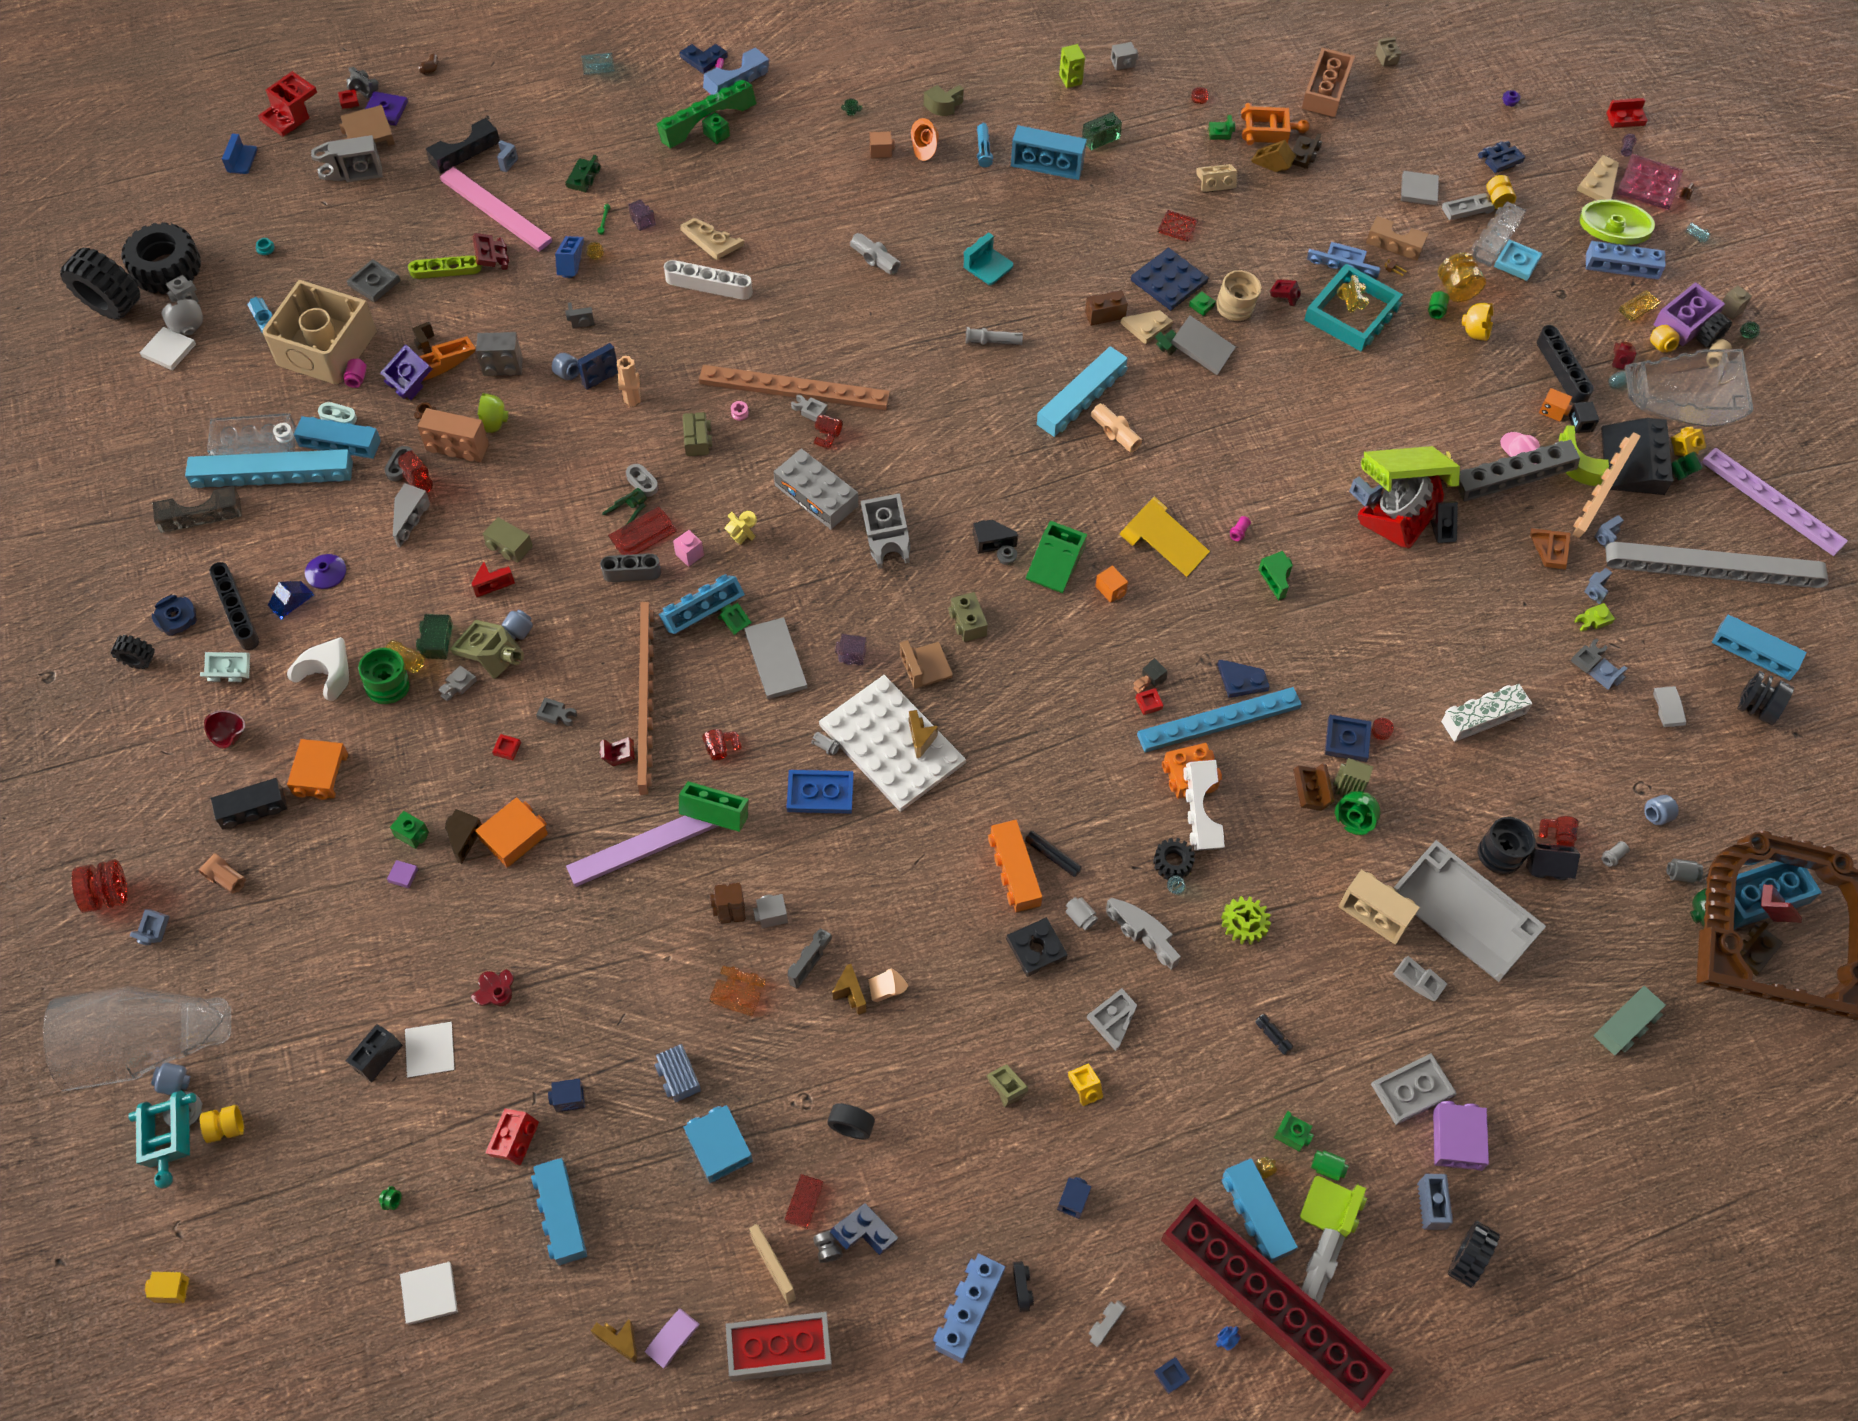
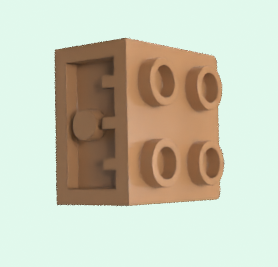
M908 640L900 642V657L914 689L953 677L939 642L916 649L910 646Z

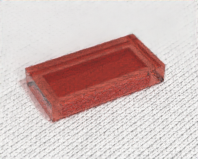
M800 1174L784 1219L785 1222L808 1229L824 1184L823 1181Z

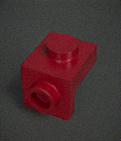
M1628 342L1615 343L1613 349L1615 356L1612 367L1631 370L1637 354L1635 347Z
M630 737L614 743H609L605 739L601 740L599 751L601 759L613 767L635 759L634 740Z

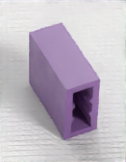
M1452 1101L1439 1103L1433 1110L1434 1165L1482 1171L1489 1164L1487 1108H1480L1477 1104L1455 1105Z

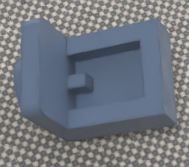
M1607 568L1600 573L1595 572L1589 579L1590 583L1584 591L1598 604H1601L1608 594V590L1603 586L1608 581L1612 572Z
M145 909L138 931H131L130 936L136 938L137 943L143 945L161 942L170 916L151 909Z

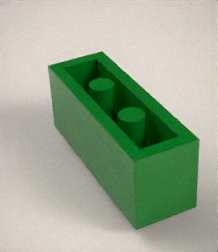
M687 781L679 793V814L738 832H740L748 819L749 799L689 781Z

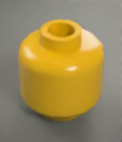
M1661 325L1655 328L1650 337L1651 344L1663 353L1676 349L1680 340L1678 332L1669 325Z

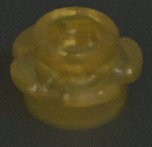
M597 242L590 243L587 246L586 255L591 259H599L604 255L603 247Z
M1262 1157L1256 1161V1168L1262 1179L1271 1177L1276 1173L1275 1159Z

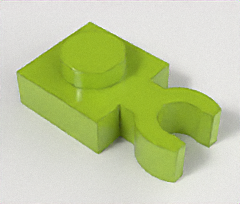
M1605 603L1587 609L1584 614L1578 615L1574 622H1583L1584 625H1582L1580 630L1586 631L1591 625L1596 630L1612 624L1615 618Z

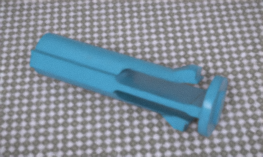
M982 123L977 127L979 148L977 159L981 167H989L992 165L993 155L990 152L988 126L986 123Z

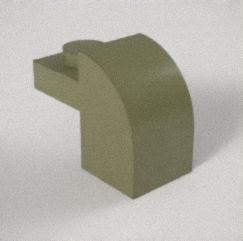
M936 85L924 92V106L935 115L954 114L955 106L963 102L964 88L958 85L945 92Z

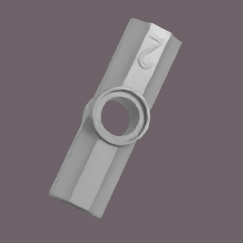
M856 233L850 241V246L861 253L869 265L874 266L876 264L888 274L894 275L897 273L901 262L890 255L882 243H874L861 233Z
M1327 1228L1324 1229L1318 1247L1309 1260L1306 1268L1307 1275L1301 1288L1318 1304L1322 1300L1327 1283L1331 1281L1338 1264L1336 1260L1345 1239L1340 1232Z

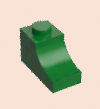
M1283 551L1262 558L1258 569L1278 601L1286 598L1289 589L1286 578L1290 576L1293 567L1291 559Z

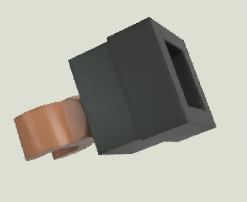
M1154 658L1143 668L1142 675L1144 677L1139 678L1133 683L1135 685L1133 689L1137 693H1141L1149 683L1154 687L1159 683L1162 684L1167 680V670Z

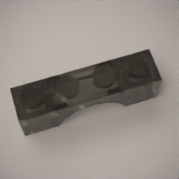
M234 486L213 490L211 497L205 503L195 507L181 506L173 498L152 502L154 522L161 533L242 517L240 497Z

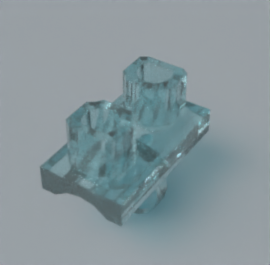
M612 53L581 56L584 74H601L602 72L615 71Z

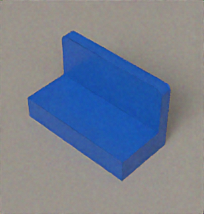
M239 134L231 135L222 161L227 172L248 174L258 149L256 146L243 145Z

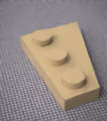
M696 218L681 224V231L716 260L744 246L743 239L738 238L736 240L730 237L729 233L716 231L714 226Z

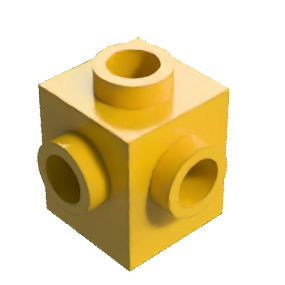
M1686 427L1681 429L1680 433L1670 437L1674 454L1678 456H1685L1693 451L1698 454L1700 450L1706 448L1702 429Z

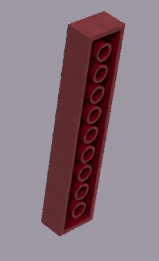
M1196 1197L1163 1234L1161 1241L1356 1414L1366 1407L1394 1370Z

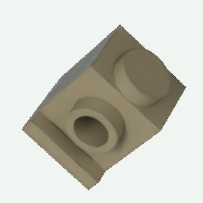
M1395 37L1379 39L1375 53L1382 66L1399 64L1401 51L1395 42Z

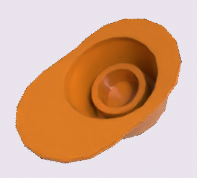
M918 119L912 126L911 138L915 156L919 160L926 161L932 158L936 152L939 133L929 119Z

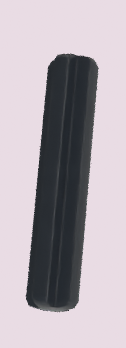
M1030 831L1026 835L1025 841L1070 875L1076 877L1080 873L1082 867L1040 835L1034 831Z

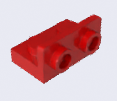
M1645 98L1611 101L1606 114L1612 128L1646 126L1648 119L1643 110L1646 102Z
M504 1109L485 1153L491 1157L509 1160L515 1165L520 1166L536 1132L539 1121L527 1112Z

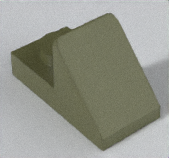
M1007 1064L987 1074L989 1083L999 1093L1004 1107L1022 1099L1029 1091L1025 1083Z

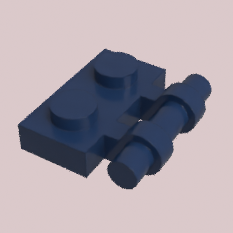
M1509 141L1498 142L1495 146H1488L1478 153L1480 159L1486 158L1485 163L1495 174L1523 163L1525 160V156L1516 146L1509 148L1511 145Z

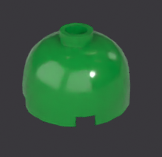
M1364 791L1347 793L1335 808V816L1338 823L1341 821L1343 825L1347 826L1344 829L1355 835H1365L1372 831L1378 824L1381 815L1377 800L1371 794Z

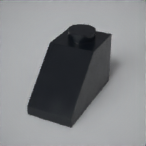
M982 520L973 523V538L978 554L997 551L1000 547L1006 545L1017 547L1018 534L1016 531L994 520Z

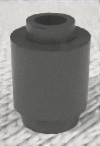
M1674 858L1668 863L1666 872L1671 880L1695 883V881L1700 882L1702 879L1703 866L1696 861Z

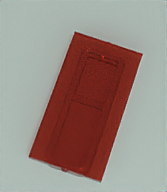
M657 507L609 534L608 537L621 555L639 554L677 532L666 513L660 507Z

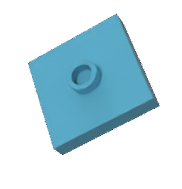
M1509 239L1496 260L1494 267L1528 281L1543 253Z

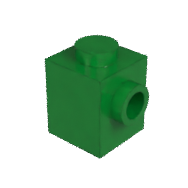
M716 112L702 120L703 134L716 145L730 136L729 123Z
M405 811L390 826L395 838L414 849L427 839L429 833L423 821Z

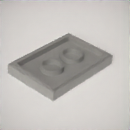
M1190 315L1171 342L1172 345L1216 375L1235 349L1233 344Z
M1432 1053L1371 1083L1395 1125L1457 1094Z

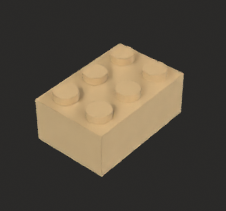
M1362 869L1348 887L1338 906L1395 945L1420 908L1413 900L1398 894L1393 887L1383 884L1373 874Z

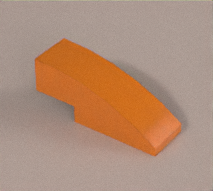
M468 336L433 346L431 353L419 356L432 368L423 381L447 372L476 352V348Z

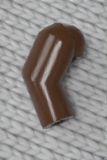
M431 54L429 61L422 62L419 65V72L421 74L434 72L437 69L438 56Z

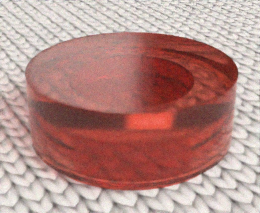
M1197 87L1192 90L1191 100L1197 104H1204L1208 101L1209 92L1205 88Z
M1386 718L1376 719L1371 727L1372 734L1381 740L1388 739L1394 731L1393 723Z

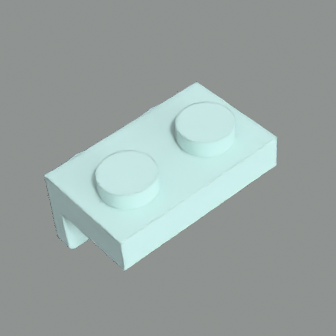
M205 652L204 672H200V677L207 678L208 682H221V678H228V682H242V678H249L250 653Z

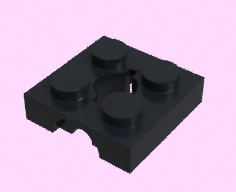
M1047 917L1008 934L1006 938L1026 977L1038 973L1047 964L1062 962L1068 956ZM1032 936L1034 943L1043 946L1042 955L1040 952L1031 950Z

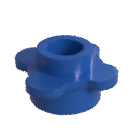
M1232 1326L1223 1328L1217 1336L1219 1340L1216 1342V1346H1222L1227 1351L1232 1349L1240 1340L1241 1336L1237 1333L1239 1328L1237 1326L1234 1328Z

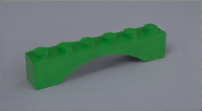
M745 80L736 81L735 84L722 88L720 92L709 95L706 99L695 102L690 107L679 110L670 117L663 118L662 121L656 123L661 142L672 148L684 142L694 126L707 115L723 109L744 111L756 105L753 86Z

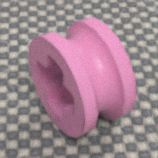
M737 401L731 405L733 419L742 421L748 417V406L745 402Z

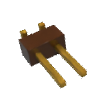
M1388 260V262L1385 263L1384 266L1386 267V270L1390 273L1394 271L1399 275L1404 276V274L1395 270V267L1405 273L1407 272L1406 270L1397 266L1398 262L1392 260L1391 262L1390 260Z

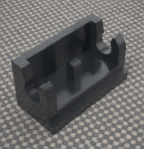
M376 1024L345 1061L358 1074L361 1073L372 1083L403 1045L391 1032Z

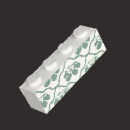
M1520 684L1514 686L1507 685L1496 693L1489 692L1480 699L1467 701L1462 706L1450 707L1446 710V714L1441 722L1453 741L1456 742L1527 714L1532 702Z

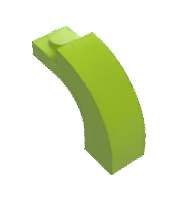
M1567 425L1564 432L1560 433L1559 441L1571 440L1580 456V461L1576 470L1565 473L1580 483L1590 486L1601 485L1603 482L1601 477L1605 470L1609 469L1608 460L1595 459L1584 455L1576 445L1575 426Z

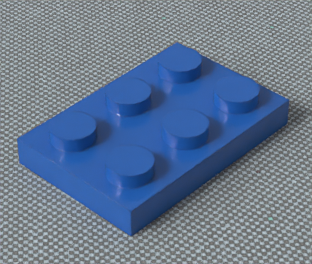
M789 770L787 812L852 814L853 771Z

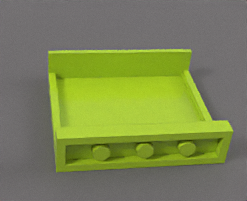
M1433 446L1364 452V458L1361 460L1363 471L1388 492L1391 491L1392 479L1440 475V478L1450 486H1459L1460 466Z

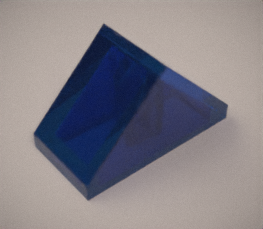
M302 581L278 582L268 607L282 619L313 597L314 593Z

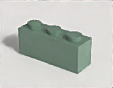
M1643 986L1596 1032L1594 1037L1614 1056L1620 1050L1625 1053L1634 1044L1631 1039L1635 1035L1640 1038L1649 1029L1646 1027L1649 1022L1655 1024L1663 1016L1660 1011L1666 1005L1647 987Z

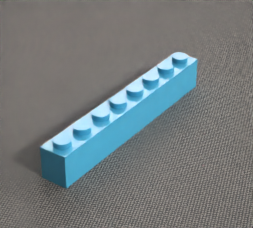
M348 449L188 457L185 477L191 488L304 482L320 483L325 481L341 482L351 480L353 460Z

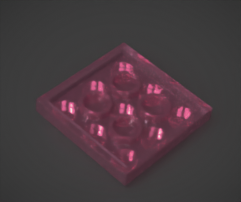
M1632 154L1617 194L1669 210L1683 170Z

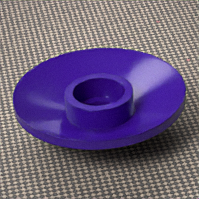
M333 554L315 557L308 563L305 569L307 582L318 589L332 588L338 585L346 575L344 561Z

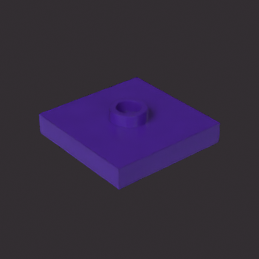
M374 91L365 109L382 105L388 124L396 126L408 103V99L403 96Z

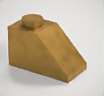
M1286 140L1258 149L1251 161L1256 165L1277 172L1289 169L1296 156Z

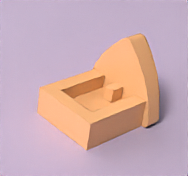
M892 968L888 969L885 973L868 979L871 998L874 1002H880L889 997L899 995L908 987L904 978Z

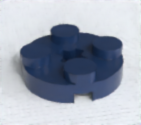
M170 595L161 599L155 605L156 609L151 616L152 621L160 631L165 632L168 636L185 631L197 621L196 609L191 600L185 596L182 598L177 597V595ZM172 612L178 613L175 617H171Z

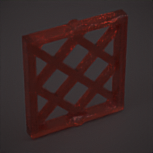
M1167 210L1158 228V233L1188 242L1194 232L1198 219ZM1170 215L1172 219L1166 220L1167 216ZM1182 219L1183 223L1178 224L1176 220ZM1169 222H1174L1175 225L1170 226ZM1194 223L1193 227L1190 228L1188 224ZM1163 224H1166L1167 228L1162 229ZM1185 225L1187 229L1182 230L1180 226ZM1178 228L1179 231L1174 232L1172 229ZM1189 231V235L1186 236L1184 233Z

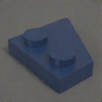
M1226 660L1218 661L1217 665L1228 698L1269 691L1270 686L1264 669Z

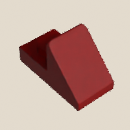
M483 562L471 584L477 598L515 584L509 566L489 573L485 562Z

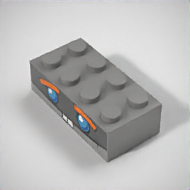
M802 448L774 471L775 486L829 529H833L858 507V492Z

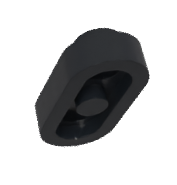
M1023 1261L1013 1262L1019 1313L1029 1312L1030 1306H1034L1032 1290L1028 1291L1026 1282L1030 1281L1029 1266H1024Z

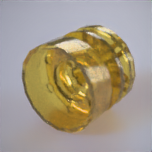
M1468 252L1450 256L1443 261L1437 271L1442 285L1445 286V290L1453 302H1464L1480 294L1486 285V278L1481 269H1479L1478 263L1475 261L1474 256Z

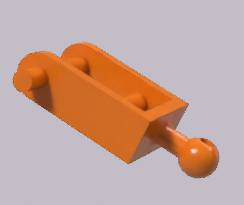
M1247 103L1241 111V118L1246 121V128L1242 131V138L1247 141L1248 145H1253L1254 142L1277 143L1286 140L1288 143L1291 130L1306 133L1310 127L1309 122L1306 120H1300L1298 123L1290 122L1289 108L1255 107L1251 103ZM1253 122H1270V128L1253 127ZM1277 123H1282V128H1277Z

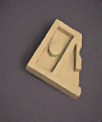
M1160 310L1121 318V324L1144 344L1153 340L1159 332L1163 333L1170 328L1173 323Z

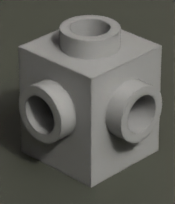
M183 275L166 283L169 290L167 295L172 302L177 303L178 300L184 299L199 302L194 292L197 290L191 280L187 281Z

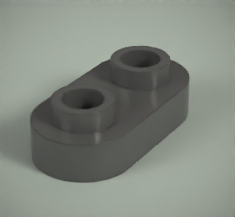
M400 446L393 452L384 469L389 480L400 481L407 474L415 459L413 450L410 447Z

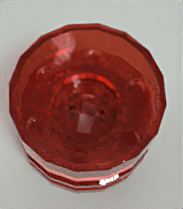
M112 859L107 863L99 862L97 869L92 864L78 866L73 869V894L77 906L82 913L99 911L102 909L103 903L107 908H113L115 905L123 906L127 903V882L118 860Z

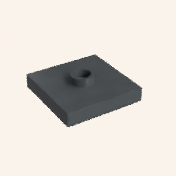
M372 259L346 282L349 287L375 303L401 279L399 275Z

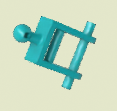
M177 1091L172 1093L170 1100L153 1106L149 1102H143L137 1105L136 1111L128 1115L131 1122L136 1121V1164L149 1168L158 1166V1173L154 1177V1183L160 1189L168 1188L173 1183V1175L169 1172V1162L190 1156L189 1104L196 1102L197 1097L195 1093L186 1095L183 1091ZM170 1110L171 1132L155 1137V1115ZM171 1142V1147L155 1152V1147Z

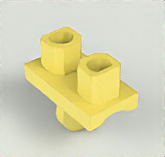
M745 511L740 515L739 519L733 512L728 515L731 521L724 529L739 545L747 537L751 541L756 537L750 530L757 521L753 512Z

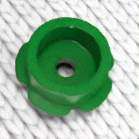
M393 1186L383 1190L379 1196L381 1208L383 1210H395L401 1202V1192L395 1190Z

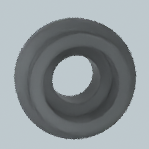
M1002 546L997 551V558L1002 564L1010 565L1016 560L1017 551L1012 546Z

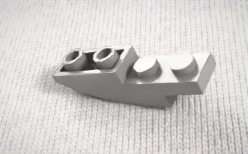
M1110 898L1107 901V915L1113 921L1116 920L1122 932L1127 937H1131L1134 942L1142 937L1144 944L1149 949L1152 948L1157 954L1159 961L1163 965H1167L1171 970L1178 965L1181 956L1169 944L1172 933L1164 925L1132 904L1115 898Z

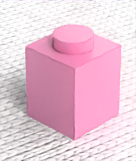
M690 530L673 541L675 554L688 567L704 556L702 542Z

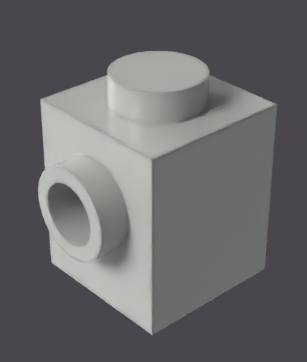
M1132 42L1112 45L1111 61L1115 70L1135 67L1138 51L1134 48Z
M783 894L775 896L765 895L760 899H756L757 908H753L755 921H760L761 928L788 923Z

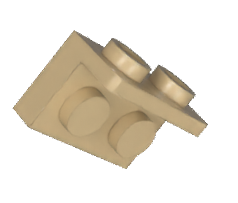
M1231 164L1197 168V176L1201 179V190L1203 192L1234 189L1237 187V170Z

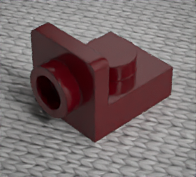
M1277 279L1269 291L1271 297L1288 298L1290 306H1294L1301 297V290L1296 280Z

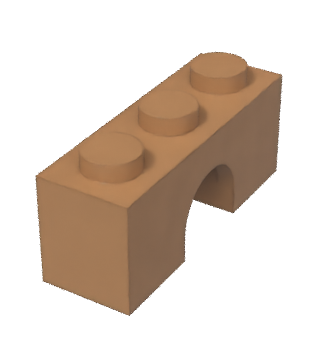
M1377 216L1370 229L1366 243L1418 261L1428 233L1411 228L1408 234L1398 235L1392 230L1393 221Z

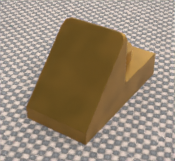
M917 710L909 711V726L916 758H921L938 736V726L924 728L923 718H919Z
M848 964L832 992L833 1000L847 996L851 1009L855 1008L857 1014L860 1015L866 1013V1002L851 964Z
M627 1320L617 1336L615 1335L617 1330L607 1323L602 1326L596 1322L591 1329L592 1334L635 1363L637 1353L631 1320Z

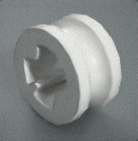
M279 423L273 428V433L278 442L287 443L292 440L294 434L289 424Z

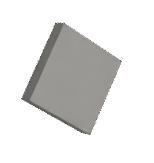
M1403 171L1401 201L1436 205L1438 202L1439 175Z

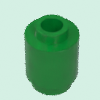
M1437 291L1431 295L1428 307L1431 318L1441 319L1446 314L1449 303V295L1447 293Z
M1317 1150L1311 1168L1320 1175L1338 1181L1340 1177L1345 1178L1349 1165L1345 1164L1346 1158L1325 1150L1323 1152Z

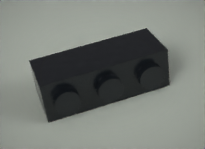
M277 778L211 798L215 820L222 830L234 828L245 822H253L264 816L276 815L288 809L283 787Z

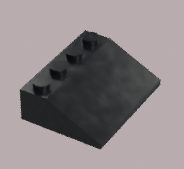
M1642 418L1603 425L1601 427L1603 459L1608 460L1609 469L1613 465L1610 463L1616 452L1619 454L1622 449L1619 446L1625 437L1629 438L1633 432L1641 436L1610 490L1665 495L1673 482L1667 419Z

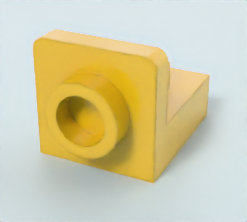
M1090 1064L1068 1072L1069 1079L1079 1094L1082 1106L1103 1098L1101 1082Z

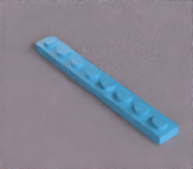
M1294 687L1143 729L1138 731L1137 736L1146 753L1300 709L1302 704Z

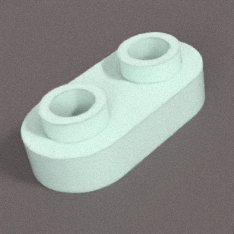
M326 402L318 408V414L322 420H333L346 424H355L357 421L355 411L350 407Z

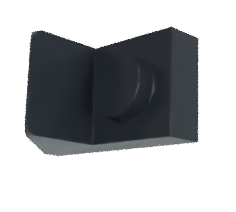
M1456 501L1436 502V517L1431 519V525L1437 543L1457 542L1458 502Z

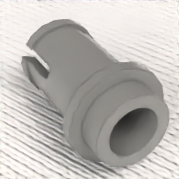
M820 732L813 736V739L816 740L811 741L813 745L825 750L828 755H835L840 748V744L836 739L832 740Z
M1623 841L1618 842L1612 849L1603 852L1602 862L1608 867L1616 866L1619 862L1618 860L1629 853V846Z

